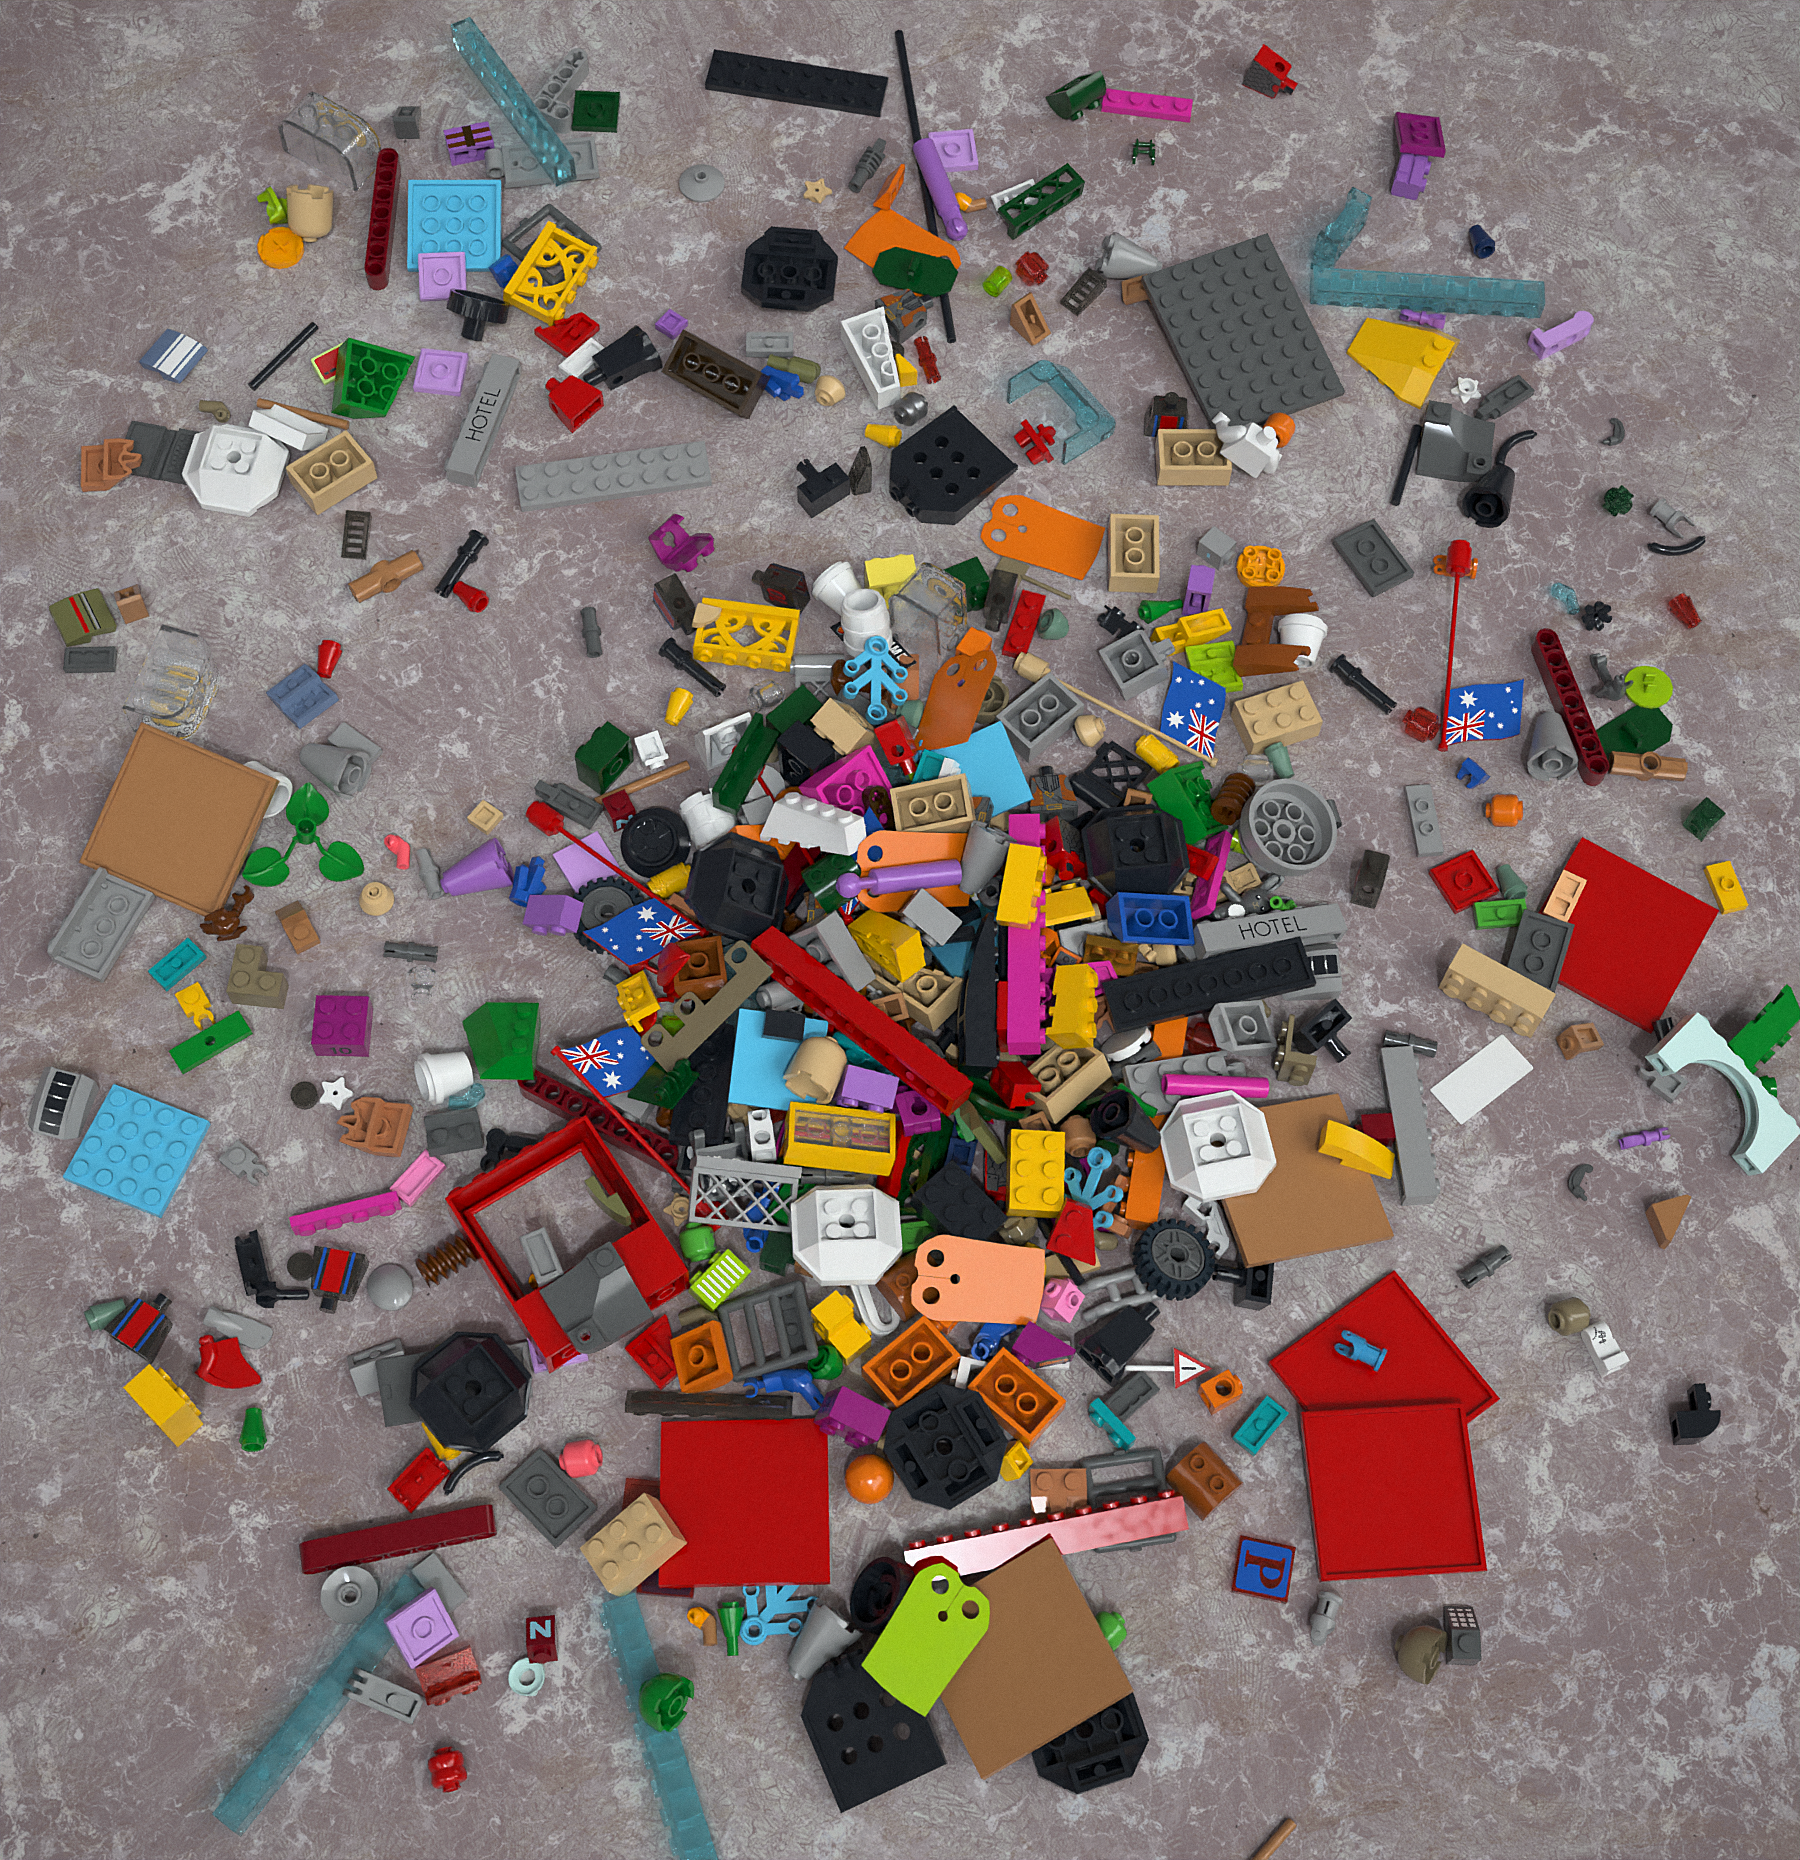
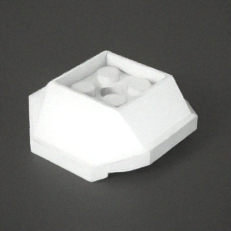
M229 424L222 426L213 425L206 431L195 434L182 476L202 509L250 517L257 512V509L268 504L278 496L290 453L280 440L256 429Z
M1232 1090L1179 1100L1160 1131V1145L1170 1187L1177 1191H1182L1202 1203L1255 1193L1276 1167V1158L1264 1113ZM1213 1141H1221L1224 1143V1146L1216 1148L1211 1143Z
M870 1184L815 1186L791 1204L793 1258L821 1286L877 1284L880 1278L883 1277V1274L902 1255L899 1201ZM842 1225H849L851 1227L843 1228Z

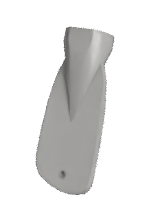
M214 1306L209 1308L203 1321V1325L215 1327L228 1338L238 1337L240 1344L251 1349L264 1347L273 1336V1330L270 1327L240 1315L222 1312Z

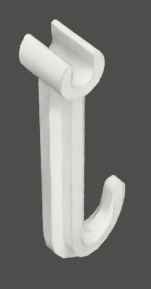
M849 1285L862 1323L868 1327L871 1333L877 1336H887L893 1333L900 1321V1317L890 1305L891 1323L883 1324L879 1319L868 1285Z

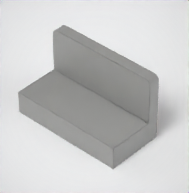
M400 1338L347 1357L349 1370L360 1397L379 1391L376 1361L405 1356Z

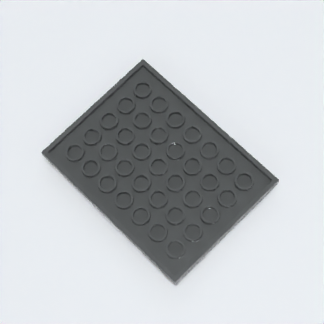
M1268 233L1142 276L1141 282L1211 429H1216V425L1212 420L1219 411L1231 420L1228 426H1245L1250 422L1259 426L1265 424L1268 417L1273 413L1280 412L1290 415L1344 395L1345 390Z

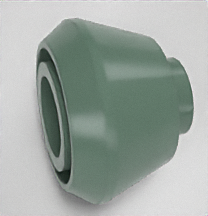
M1057 608L1047 610L1038 623V633L1042 639L1059 640L1064 638L1069 631L1067 618Z
M920 699L906 700L903 705L898 706L896 716L904 715L906 722L918 729L924 711V703Z

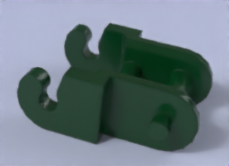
M1136 138V143L1133 142L1135 148H1133L1132 164L1136 163L1138 153L1149 154L1151 165H1154L1155 149H1152V147L1155 146V143H1152V139L1149 142H1139ZM1149 147V150H1138V148Z

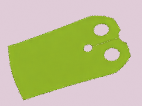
M944 1563L935 1564L921 1570L915 1576L889 1623L862 1663V1667L893 1697L926 1717L951 1678L986 1633L990 1618L989 1600L975 1586L968 1587L964 1585L959 1578V1573ZM936 1576H943L947 1579L949 1588L946 1593L937 1594L932 1589V1580ZM968 1600L976 1602L979 1607L978 1616L974 1619L966 1618L962 1612V1606ZM940 1611H945L948 1615L947 1620L944 1622L938 1619Z

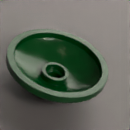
M964 1074L974 1083L968 1100L984 1120L1020 1121L1029 1116L1031 1112L1029 1106H1015V1109H1010L990 1086V1080L984 1078L975 1079Z

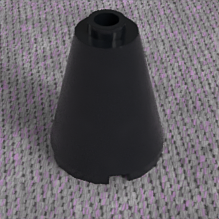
M1503 464L1496 465L1465 494L1462 500V509L1468 519L1472 517L1476 520V525L1485 528H1495L1508 518L1515 481V473L1512 468Z
M1116 1089L1102 1096L1099 1100L1102 1102L1098 1109H1093L1090 1119L1091 1130L1099 1138L1145 1154H1149L1159 1147L1161 1142L1159 1130L1131 1093L1123 1089Z

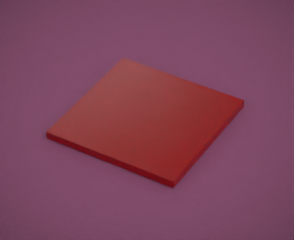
M1582 837L1563 869L1587 880L1568 920V923L1574 924V929L1558 984L1651 1034L1654 1030L1652 1022L1660 1020L1719 910ZM1558 880L1556 881V883H1555V885L1553 886L1551 892L1549 893L1547 899L1545 900L1543 906L1541 907L1540 911L1538 912L1539 914L1545 915V914H1543V911H1544V909H1545V907H1546V905H1547V902H1548V900H1549V898H1550V896H1551V894H1552V892H1553V890H1554V888H1555V886H1556Z
M1395 1270L1267 1364L1305 1412L1464 1402L1467 1424H1469L1500 1400L1499 1396ZM1342 1331H1350L1365 1338L1367 1343L1379 1349H1387V1353L1378 1371L1373 1370L1372 1366L1360 1360L1354 1361L1335 1350V1345L1338 1343L1349 1348L1353 1347V1343L1342 1337Z
M1464 1402L1306 1411L1299 1413L1319 1582L1487 1571Z
M815 1418L661 1422L660 1503L687 1541V1544L659 1567V1588L830 1584L828 1435L819 1430V1425L813 1423Z

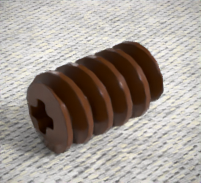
M1233 773L1225 778L1211 806V814L1216 821L1223 825L1231 826L1236 820L1241 818L1245 803L1256 789L1255 782L1251 777L1243 773Z
M454 1235V1245L447 1240L444 1241V1251L438 1246L434 1247L435 1256L428 1252L424 1253L426 1262L419 1258L415 1259L416 1267L429 1288L430 1281L437 1286L440 1284L439 1275L448 1280L449 1269L456 1274L459 1273L457 1264L460 1263L467 1268V1258L472 1259L474 1262L478 1261L464 1237L461 1239L459 1236Z

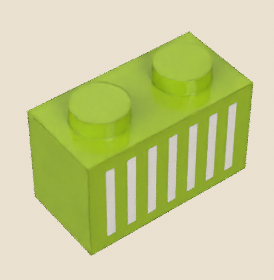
M729 1249L723 1254L718 1251L708 1261L710 1267L704 1273L701 1270L698 1271L689 1281L692 1286L689 1288L688 1293L712 1313L751 1273V1270Z

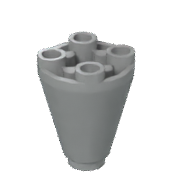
M1113 232L1110 236L1106 235L1103 240L1102 249L1105 250L1102 258L1097 260L1095 271L1099 272V276L1102 278L1131 279L1161 270L1162 262L1121 234Z

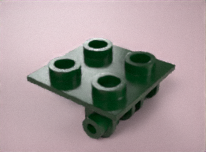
M686 1058L677 1060L673 1070H669L668 1073L655 1061L627 1097L672 1110L699 1077L700 1073L691 1071V1063Z

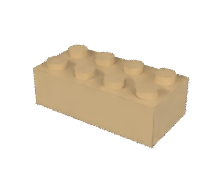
M1463 943L1439 986V989L1443 990L1447 996L1458 998L1465 1002L1469 1008L1476 1011L1480 1010L1489 1015L1493 1021L1503 1023L1511 1027L1515 1033L1529 1038L1534 1034L1556 993Z

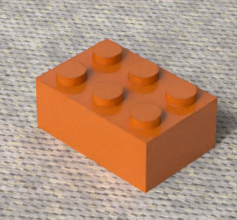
M924 1315L862 1366L861 1376L886 1405L894 1411L928 1391L960 1364L961 1355Z
M1004 1347L967 1387L968 1390L980 1393L997 1423L1016 1440H1020L1028 1450L1061 1414L1066 1405V1400Z

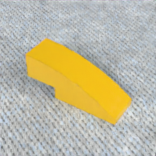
M1221 608L1181 617L1176 624L1155 628L1150 641L1158 643L1169 638L1175 648V652L1169 655L1172 656L1184 652L1187 646L1202 645L1231 631L1232 627Z
M1331 1120L1326 1122L1321 1129L1318 1152L1340 1158L1341 1165L1391 1179L1395 1157L1393 1152L1360 1131Z

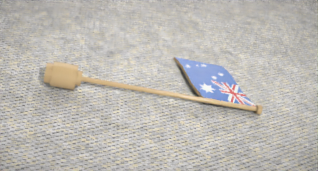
M1021 652L1013 666V670L1017 671L1019 676L1035 684L1049 672L1051 673V669L1048 668V662L1029 652L1027 654ZM1173 661L1172 681L1162 710L1161 728L1158 731L1059 680L1068 690L1211 763V767L1215 768L1219 759L1213 758L1216 732L1225 707V687Z

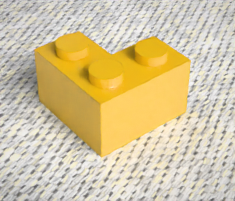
M835 1290L811 1310V1316L816 1322L812 1325L813 1329L826 1344L833 1345L843 1359V1364L848 1366L871 1347L870 1336H872V1333L864 1323L858 1324L854 1319V1304L845 1294L841 1296Z

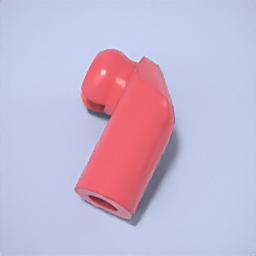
M387 835L384 839V845L397 855L396 867L402 870L408 869L410 864V845L397 835Z

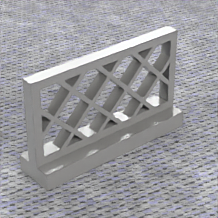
M698 1155L691 1158L690 1169H692L687 1222L792 1233L790 1208L791 1204L797 1200L798 1179L801 1178L802 1167ZM699 1174L708 1175L715 1183L705 1193L698 1186ZM715 1176H720L723 1178L718 1181V1179ZM728 1178H735L741 1188L730 1196L722 1186V1183ZM742 1179H747L749 1181L747 1183H744ZM755 1180L761 1181L767 1189L758 1198L748 1188ZM768 1182H773L775 1184L773 1186H770ZM781 1183L791 1184L790 1196L782 1201L774 1189ZM718 1187L727 1199L716 1208L707 1195ZM744 1190L753 1202L742 1211L733 1198ZM769 1193L779 1204L770 1213L760 1203ZM703 1199L712 1212L705 1218L695 1217L696 1204ZM730 1202L738 1212V1215L732 1220H725L719 1210ZM755 1205L765 1216L758 1223H752L745 1215ZM781 1208L788 1215L787 1227L778 1226L771 1217ZM715 1214L719 1219H712L711 1217ZM742 1217V1219H743L745 1222H740V1221H737V1220ZM768 1220L771 1225L763 1223Z

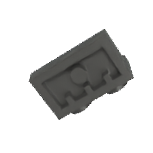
M473 1107L424 1116L430 1157L483 1148L477 1108Z

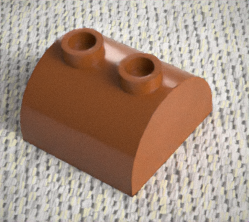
M721 936L676 942L675 944L691 956L673 978L676 993L682 997L687 992H693L700 1000L713 998L728 983Z
M918 1248L900 1259V1262L893 1264L883 1274V1277L880 1278L877 1284H874L904 1323L920 1313L911 1304L912 1284L916 1282L918 1276H922L918 1275L917 1267L914 1266ZM928 1254V1264L938 1267L936 1261ZM935 1287L926 1288L922 1294L923 1300L927 1304H933L940 1296L939 1291Z
M1205 1441L1187 1454L1166 1476V1482L1175 1492L1181 1493L1183 1501L1202 1521L1210 1516L1244 1484Z

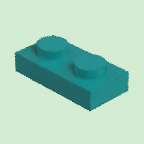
M924 749L911 784L938 779L944 758L948 757Z
M186 938L149 969L148 973L167 992L207 957L189 938Z
M1266 1396L1236 1432L1232 1440L1254 1457L1289 1413L1269 1396Z
M1096 1398L1088 1409L1090 1420L1098 1428L1103 1427L1109 1434L1108 1439L1116 1448L1122 1447L1125 1452L1134 1445L1136 1437L1099 1398Z

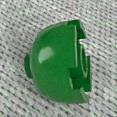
M671 1671L660 1672L646 1680L639 1690V1712L644 1722L660 1733L663 1730L672 1732L687 1715L684 1708L688 1697L694 1698L695 1687L693 1682Z

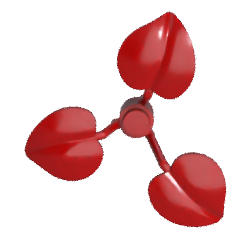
M668 943L659 956L658 970L651 967L648 961L634 967H628L632 975L644 970V967L656 974L657 984L662 986L664 993L667 994V997L657 998L658 1003H674V1000H679L681 996L675 991L673 978L691 956L677 944ZM657 1011L640 1020L643 1031L638 1032L634 1025L630 1027L642 1038L655 1025Z

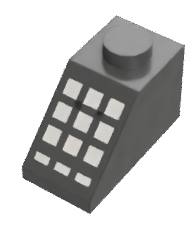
M1444 1606V1630L1448 1638L1446 1665L1475 1666L1482 1660L1480 1628L1473 1607Z

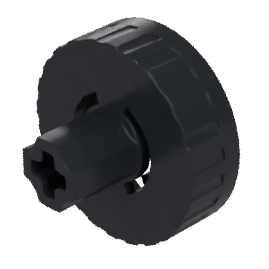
M450 289L446 309L465 316L461 333L462 337L482 341L486 322L499 324L507 322L510 303L477 292Z
M879 1557L870 1562L860 1573L852 1590L850 1613L854 1623L858 1627L880 1636L914 1580V1571L909 1566L890 1557Z

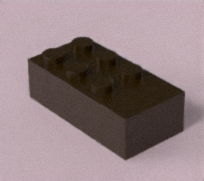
M684 329L661 371L747 419L750 418L770 379L769 375Z

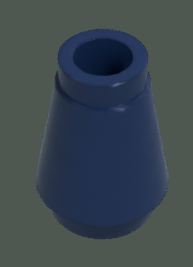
M1480 225L1472 226L1468 233L1474 254L1480 258L1490 257L1495 251V241Z

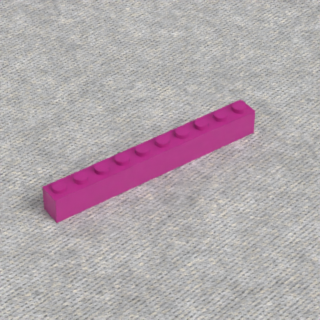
M1009 814V835L1017 840L1016 843L1040 847L1046 856L1045 845H1041V839H1046L1045 823H1040V814ZM1046 870L1043 872L1042 883H1046ZM1042 890L1041 896L1037 898L1035 906L1038 908L1037 919L1035 923H1031L1030 930L1008 926L1007 1044L1009 1055L1041 1054V1044H1046V1028H1041V1021H1046V1005H1041V997H1046V982L1041 981V974H1046V959L1041 958V951H1046V936L1041 935V928H1046V914L1041 912V906L1046 905L1045 890Z

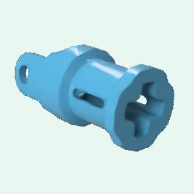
M1347 1330L1342 1331V1337L1353 1343V1347L1349 1348L1338 1343L1335 1345V1350L1354 1361L1360 1360L1372 1366L1373 1370L1378 1371L1387 1353V1349H1379L1367 1343L1366 1339Z

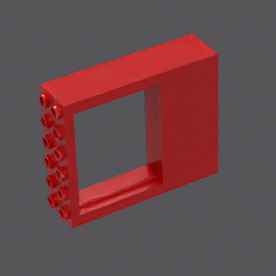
M586 1115L580 1119L577 1117L570 1120L565 1128L558 1132L552 1131L548 1133L541 1142L534 1146L528 1145L519 1152V1155L512 1159L500 1161L495 1166V1169L488 1173L478 1174L472 1179L471 1183L464 1187L454 1188L445 1197L450 1217L470 1245L477 1260L530 1341L549 1374L562 1367L563 1364L575 1356L581 1355L580 1352L574 1349L539 1293L541 1289L549 1284L539 1287L524 1296L474 1217V1214L581 1152L609 1196L617 1193L630 1214L632 1224L629 1227L632 1232L618 1239L612 1245L624 1262L628 1273L650 1310H655L690 1288L688 1269ZM583 1334L581 1338L583 1341H587L591 1336Z

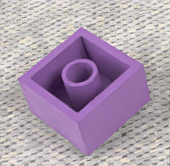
M848 1064L845 1066L832 1100L836 1101V1106L850 1109L851 1107H861V1110L883 1114V1111L893 1109L899 1077Z

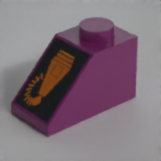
M1031 1321L1027 1323L1011 1349L1013 1356L1026 1367L1029 1366L1032 1369L1071 1362L1076 1353V1349Z

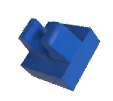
M505 254L488 268L498 285L505 288L518 269V266L510 255Z
M1469 757L1461 764L1462 767L1457 774L1459 780L1472 774L1471 782L1467 785L1469 789H1474L1480 784H1484L1490 778Z

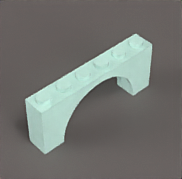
M1698 1012L1684 1016L1645 1056L1662 1077L1676 1073L1689 1063H1698L1719 1070L1732 1081L1742 1098L1745 1110L1744 1134L1740 1145L1732 1157L1748 1176L1763 1173L1800 1134V1128L1796 1125L1795 1119L1781 1108L1778 1100L1762 1086L1761 1080L1746 1068L1744 1061L1733 1053L1727 1046L1726 1040L1718 1035L1710 1026L1707 1018Z

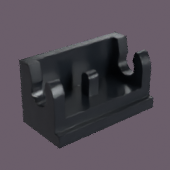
M254 1230L249 1232V1238L241 1239L239 1236L234 1239L247 1296L257 1294V1286L265 1282H272L263 1240L258 1231Z

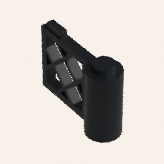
M1111 741L1109 744L1104 742L1096 751L1098 757L1080 774L1075 773L1069 780L1074 795L1098 812L1101 808L1122 807L1125 802L1127 790L1122 793L1115 788L1114 782H1126L1128 788L1136 790L1152 771L1150 765L1114 741ZM1114 751L1121 756L1122 761L1109 762L1108 754ZM1136 766L1143 772L1140 775H1130L1128 767ZM1123 767L1125 776H1112L1111 768ZM1106 768L1108 777H1099L1093 771Z

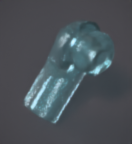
M1561 583L1553 584L1551 587L1552 595L1566 604L1568 614L1574 615L1579 613L1580 607L1574 589Z
M473 1084L463 1097L449 1096L448 1109L462 1110L478 1106L485 1097L483 1085Z

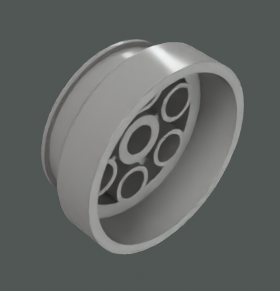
M1278 779L1262 786L1247 800L1241 813L1238 834L1243 852L1258 869L1270 875L1275 873L1287 877H1296L1311 872L1328 859L1336 844L1337 825L1329 804L1318 791L1298 780Z

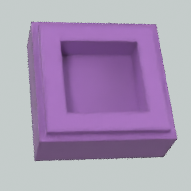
M671 309L655 323V329L672 340L688 326V320Z

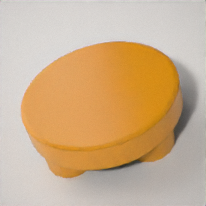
M1250 545L1245 547L1236 565L1237 577L1247 588L1278 586L1285 572V563L1281 551L1266 546Z

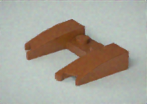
M1286 586L1249 587L1245 603L1248 616L1242 645L1236 647L1233 667L1239 677L1299 670L1298 665L1294 661L1299 655L1309 656L1311 653L1310 647L1269 644L1274 616L1319 611L1318 604L1310 602L1308 598L1313 595L1311 589Z

